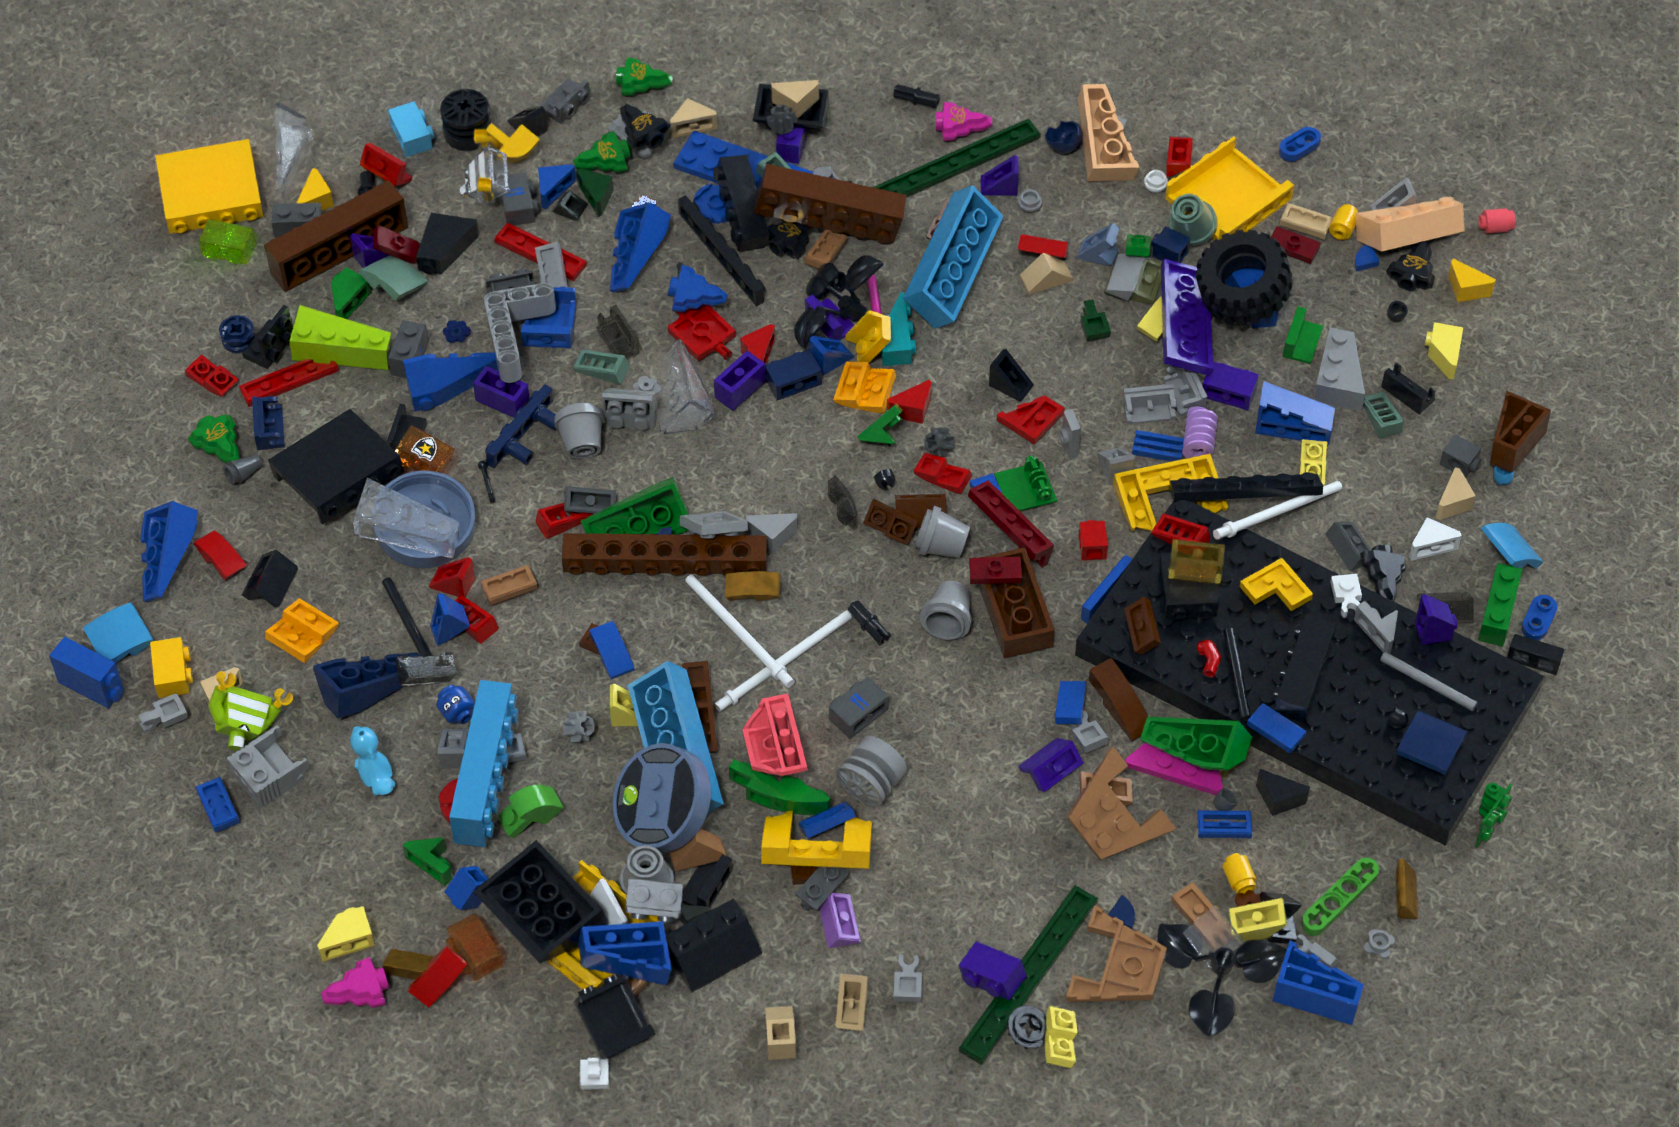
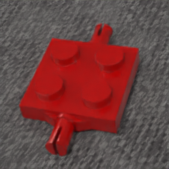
M702 305L697 310L689 309L685 312H676L679 318L667 326L668 333L698 362L713 352H718L725 360L732 355V352L725 344L736 337V330L711 306Z

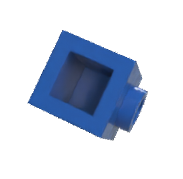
M478 866L461 867L444 892L456 908L460 910L475 909L479 907L482 901L473 891L489 878Z

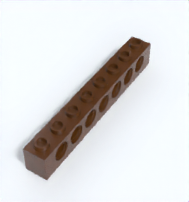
M563 533L562 566L563 572L571 574L589 572L599 575L606 573H621L623 575L632 573H646L648 575L671 573L672 575L697 574L705 576L708 574H722L726 576V574L737 572H766L767 536L715 535L714 538H701L700 535Z

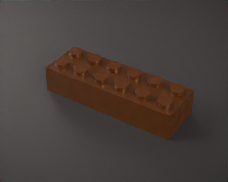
M766 164L757 190L754 213L764 217L783 219L791 223L805 224L813 228L819 227L835 233L850 234L857 238H868L877 240L880 243L893 244L903 220L907 195Z
M388 180L361 195L355 196L348 202L313 218L311 221L293 228L280 237L272 239L264 244L270 274L282 290L287 292L354 257L350 239L352 233L373 237V230L377 225L396 233L408 229L404 198Z

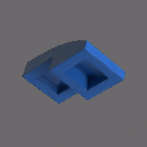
M613 621L589 630L590 637L600 654L601 662L610 679L634 671L628 651Z

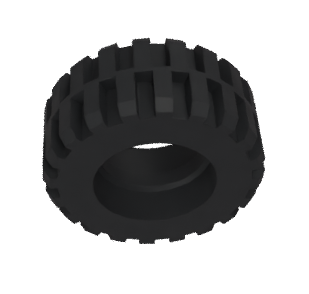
M1236 230L1234 234L1229 235L1228 232L1222 235L1220 240L1215 239L1210 243V248L1206 247L1201 254L1202 258L1198 260L1196 265V280L1205 307L1217 319L1222 320L1224 318L1226 323L1234 324V322H1238V325H1247V322L1259 323L1260 319H1268L1273 316L1272 312H1278L1283 307V301L1286 302L1288 300L1293 281L1287 254L1284 248L1280 246V242L1275 238H1270L1269 234L1264 232L1258 234L1257 230H1248V232ZM1255 267L1265 271L1257 282L1246 287L1237 288L1224 284L1230 274L1241 268Z

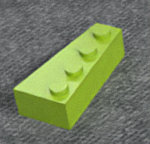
M299 305L289 340L292 360L314 359V363L330 364V361H334L337 365L389 370L388 356L392 349L391 332Z

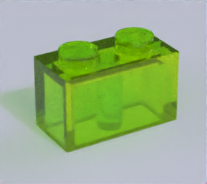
M208 219L198 242L201 254L207 258L227 260L234 264H247L256 245V238L253 228Z

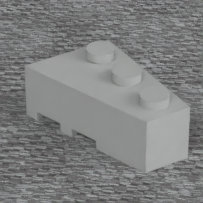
M1330 327L1316 383L1314 400L1328 405L1362 411L1365 390L1354 332Z

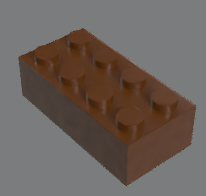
M1025 547L984 556L1021 558V583L978 584L1003 658L1053 647L1055 630Z

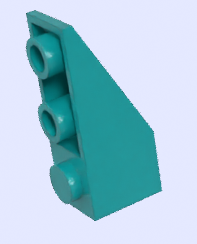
M900 292L888 316L890 317L891 341L881 350L882 366L912 364V355L916 354L915 340L910 339V335H913L912 320L908 321L907 317L911 316V308L903 299L904 292Z

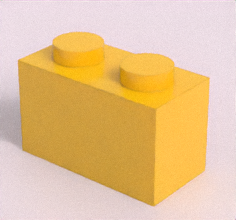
M181 637L150 642L154 686L158 698L168 697L175 693L177 695L190 693L189 684L193 683L191 668H187L186 662L191 661L189 646L184 647Z

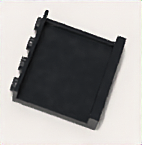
M348 409L268 459L272 474L279 482L284 479L317 512L321 524L334 518L405 472L400 455L351 409Z

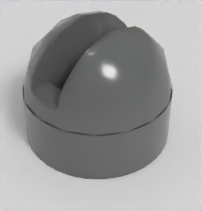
M1225 788L1221 789L1214 798V805L1219 811H1230L1238 802L1234 793Z

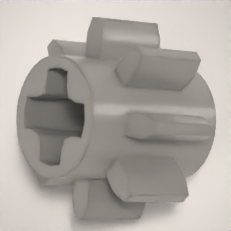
M586 710L568 712L569 718L562 722L564 735L571 737L572 743L589 741V735L595 732L594 719L586 716Z

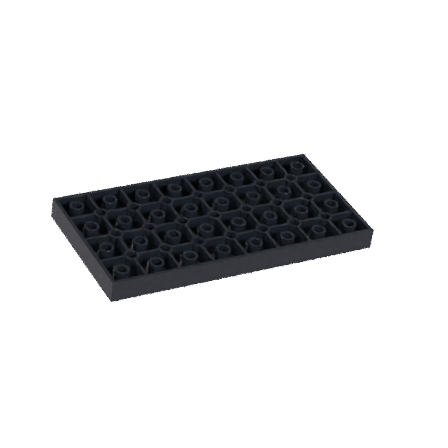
M1173 501L1164 514L1208 527L1210 542L1204 551H1212L1219 600L1217 616L1207 619L1185 618L1182 620L1165 618L1162 576L1159 575L1160 553L1185 551L1150 533L1078 636L1075 656L1095 666L1112 658L1130 684L1198 719L1239 721L1252 736L1250 746L1446 846L1537 697L1544 676L1456 632L1453 633L1452 640L1421 645L1414 624L1416 612L1360 585L1362 593L1361 601H1359L1360 604L1366 601L1371 608H1375L1378 611L1381 619L1398 610L1391 655L1475 700L1477 705L1471 711L1380 661L1383 652L1354 621L1355 610L1347 609V617L1343 618L1341 615L1342 603H1335L1330 581L1331 576H1338L1339 574L1248 529L1238 531L1233 537L1226 536L1217 540L1213 536V531L1223 527V524L1230 520L1191 501ZM1168 524L1165 531L1168 532L1172 525ZM1283 558L1313 593L1312 600L1293 611L1286 606L1276 593L1254 604L1240 588V581ZM1145 597L1151 601L1161 643L1140 655L1134 652L1124 609L1140 598ZM1306 615L1336 624L1334 638L1305 722L1284 716L1306 731V736L1291 753H1288L1247 726V721L1241 720L1224 636L1225 628L1231 627L1234 629L1250 714L1252 716L1262 703L1273 710L1275 709L1276 702L1271 701L1275 687H1281L1283 681H1280L1279 677L1283 665H1289L1290 660L1286 659L1291 644L1296 645L1297 639H1294L1297 625H1303ZM1206 639L1215 643L1221 655L1218 669L1212 678L1202 673L1207 659L1205 655H1200L1197 652V644ZM1396 706L1403 709L1409 717L1408 723L1403 729H1394L1386 725L1389 716ZM1417 711L1467 731L1465 739L1458 749L1446 775L1396 754Z

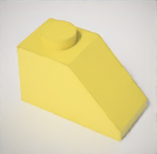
M1434 322L1432 332L1427 331L1425 346H1429L1428 356L1448 379L1454 380L1463 327Z
M1282 898L1229 909L1232 933L1240 943L1248 940L1269 938L1287 926Z
M364 907L348 908L335 916L318 943L322 962L375 946Z

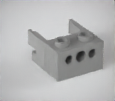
M278 725L250 742L249 745L241 748L240 751H236V754L233 753L232 756L227 757L231 774L260 809L267 805L268 802L270 803L272 800H275L280 794H284L304 781L302 773L309 769L306 758L293 764L276 744V738L282 736Z

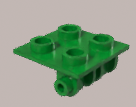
M1034 455L1026 457L1024 466L994 473L1002 494L1019 511L1058 501L1042 461L1039 462V459L1035 458Z
M1497 783L1486 785L1479 807V814L1484 819L1475 844L1476 848H1478L1482 841L1487 843L1495 830L1492 827L1496 822L1501 824L1508 813L1506 808L1512 800V796L1509 795L1512 784H1509L1506 789Z

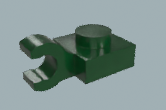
M1093 299L1084 301V316H1081L1080 322L1086 341L1110 337L1111 330L1105 312L1097 313Z

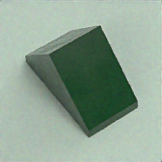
M584 169L576 170L579 188L597 217L602 216L613 193L612 176Z

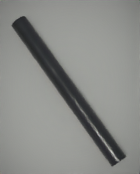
M390 577L385 578L382 584L420 656L424 660L430 659L432 655Z
M1228 627L1224 629V636L1240 718L1242 721H1248L1251 714L1233 628Z

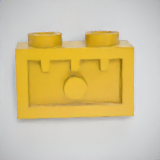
M869 310L845 335V340L856 344L857 362L870 363L891 341L890 317Z

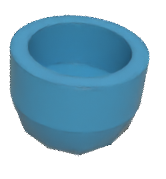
M1496 466L1493 473L1494 481L1499 486H1502V484L1507 486L1513 480L1514 471L1511 473Z

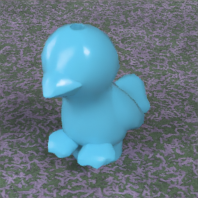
M355 726L350 737L351 748L359 755V758L355 760V768L358 769L364 785L372 786L374 795L389 794L396 786L391 778L393 775L391 764L384 754L377 751L379 741L375 732L368 727Z

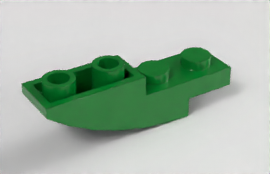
M734 759L729 765V780L745 787L746 799L758 805L781 812L793 811V814L816 815L831 808V797L820 789L815 790L807 786L799 778L784 775L779 782L770 774H763L752 770L751 765L747 762H740Z

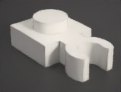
M1357 574L1331 576L1330 582L1335 603H1342L1341 615L1343 618H1346L1347 609L1351 608L1356 612V607L1360 604L1359 601H1361L1362 593Z

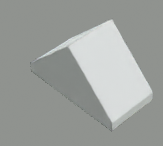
M1426 518L1412 543L1409 558L1413 561L1458 550L1462 535L1460 531Z

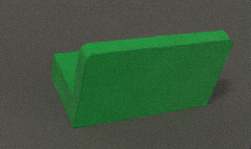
M1297 306L1285 341L1283 357L1311 364L1323 326L1305 321L1307 309Z

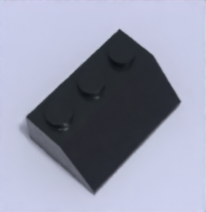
M759 84L753 122L768 124L767 116H771V109L777 105L772 102L771 85ZM819 89V99L797 118L798 122L793 123V126L823 129L826 126L829 110V90Z
M734 898L666 935L669 959L691 992L702 988L762 955L761 948L750 923Z

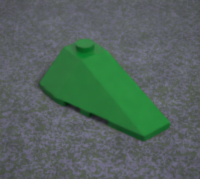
M671 477L581 520L586 534H656L661 528L672 527V535H678L689 530L680 526V516L689 515L675 479Z
M1147 716L1140 740L1202 769L1228 770L1246 759L1252 736L1239 721Z

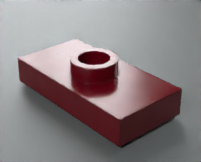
M379 225L373 230L374 249L411 264L417 263L416 255L419 249V241Z
M1276 226L1270 237L1280 242V246L1284 248L1287 256L1312 264L1321 246L1319 241Z
M969 558L970 584L1021 583V558Z

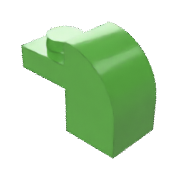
M531 785L513 793L509 797L511 804L498 815V818L508 837L515 838L532 822L547 824L564 807L553 787Z

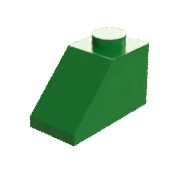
M347 267L332 279L331 287L336 316L348 319L371 294L370 284L360 274Z

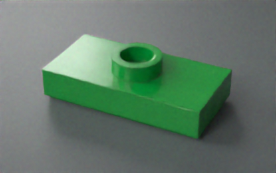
M1127 234L1125 254L1148 257L1151 236Z

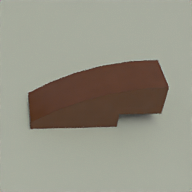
M1110 658L1090 669L1089 682L1103 698L1104 707L1133 742L1141 737L1148 715L1130 683L1113 659Z

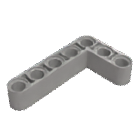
M547 283L494 291L484 297L486 317L500 379L504 382L513 383L522 377L520 357L512 321L547 316L556 310L554 288Z

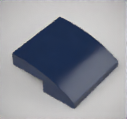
M1417 711L1396 754L1446 775L1458 749L1465 739L1467 731Z

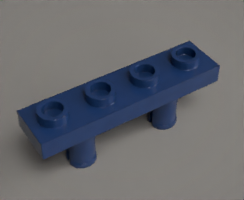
M544 384L539 391H534L528 404L525 407L519 408L514 420L510 424L507 423L502 428L500 436L487 445L485 453L488 466L495 469L506 455H510L527 465L533 457V451L524 447L518 441L535 422L539 421L552 430H557L554 424L556 414L547 409L553 402V389Z

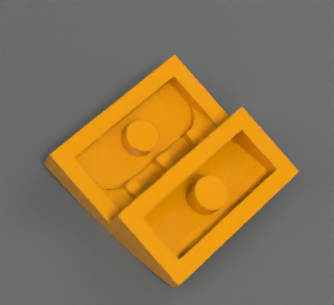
M845 362L833 398L834 403L864 411L884 413L887 399L890 397L896 378L895 370L871 368L869 362Z
M299 598L283 610L282 619L265 631V639L305 663L333 635L339 626V622Z

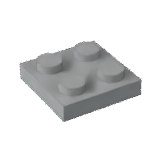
M726 511L680 516V526L689 529L690 533L700 534L701 538H714L715 534L723 533L726 536H736L739 531H748L747 520Z

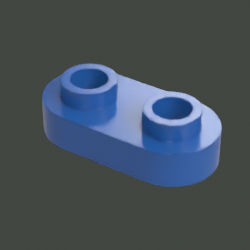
M1304 127L1283 139L1279 147L1280 157L1286 161H1296L1317 149L1321 140L1320 132L1313 127Z
M1538 595L1533 599L1521 627L1525 637L1541 640L1546 636L1557 611V603L1551 596Z

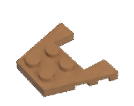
M1114 747L1107 749L1104 754L1106 756L1101 764L1096 767L1087 787L1082 790L1066 816L1098 859L1106 858L1171 832L1176 828L1162 809H1157L1139 825L1109 787L1108 783L1128 766Z
M1094 905L1088 924V932L1111 937L1114 940L1101 982L1073 975L1066 995V1001L1153 1000L1167 948L1140 931H1133L1123 925V921L1116 917H1110L1103 912L1102 908Z

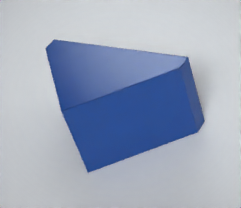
M569 164L538 167L542 208L546 210L576 182L575 166Z
M811 336L809 339V349L821 368L823 375L854 358V355L840 340Z
M437 594L430 627L436 645H441L470 627L463 605L444 594Z

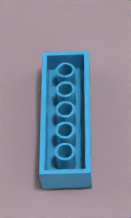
M973 185L952 194L903 296V299L935 329L955 321L1004 217Z
M666 661L627 685L643 746L645 748L650 745L665 743L683 748L695 754L702 761L709 775L711 798L708 813L722 806L723 800L688 673L685 668Z
M480 680L449 816L454 844L486 847L487 838H492L494 822H491L492 815H497L499 799L496 798L497 792H502L504 776H501L502 769H507L509 753H506L507 746H512L514 731L511 730L512 723L516 724L518 720V708H515L517 695L513 694L511 683Z

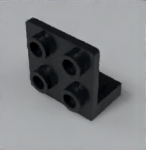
M283 305L272 320L269 319L243 351L244 359L266 369H269L273 362L275 363L279 360L286 345H290L289 340L293 330L288 306Z

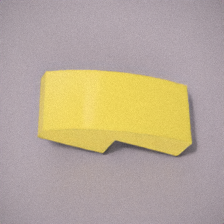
M1162 295L1137 325V330L1156 342L1163 334Z
M1302 439L1299 475L1306 472L1318 474L1323 486H1325L1326 441Z
M1049 1006L1047 1009L1045 1032L1046 1063L1072 1068L1075 1064L1073 1039L1078 1032L1074 1011Z

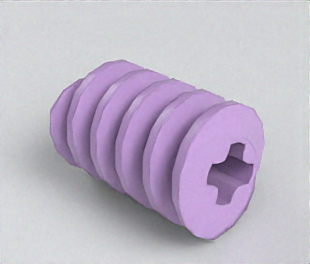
M1195 406L1187 411L1182 451L1186 459L1211 454L1212 456L1214 453L1218 417L1214 412L1206 408Z

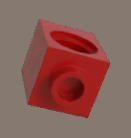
M1088 520L1086 522H1079L1078 537L1081 561L1107 559L1108 542L1105 521Z

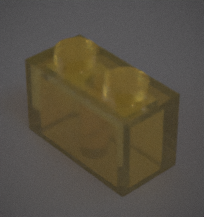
M1173 539L1169 578L1220 584L1225 545Z

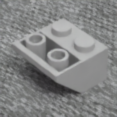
M607 388L603 392L602 402L605 426L613 428L628 427L638 430L654 429L657 412V393L655 391Z

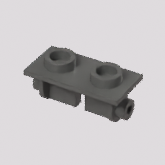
M519 269L514 271L513 274L506 276L503 274L491 275L489 279L485 280L486 288L491 287V289H487V293L534 285L535 281H530V279H533V270Z
M819 866L795 893L802 900L800 903L801 907L806 911H809L810 908L817 911L850 872L843 867Z

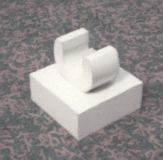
M588 1058V1060H580L581 1089H609L608 1059Z

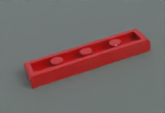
M508 222L494 238L496 244L537 263L535 248L551 244ZM561 249L566 278L575 281L587 266V261Z
M306 359L238 387L247 406L250 407L252 406V397L278 396L339 371V367L334 361H330V364L314 363V359Z

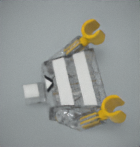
M475 129L474 142L478 144L479 153L465 167V184L460 187V193L464 198L475 199L480 204H493L495 198L509 191L507 155L490 147L486 129Z

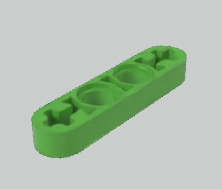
M1361 858L1304 913L1301 924L1304 932L1312 936L1322 934L1376 881L1379 873L1378 863L1371 858ZM1370 868L1371 874L1368 872L1365 873L1360 881L1359 877L1361 875L1362 869L1366 870ZM1346 883L1353 884L1356 887V892L1346 893L1343 891L1342 885ZM1333 900L1338 903L1339 908L1332 911L1327 909L1324 903ZM1321 913L1322 916L1320 917L1319 924L1310 925V920H1316Z

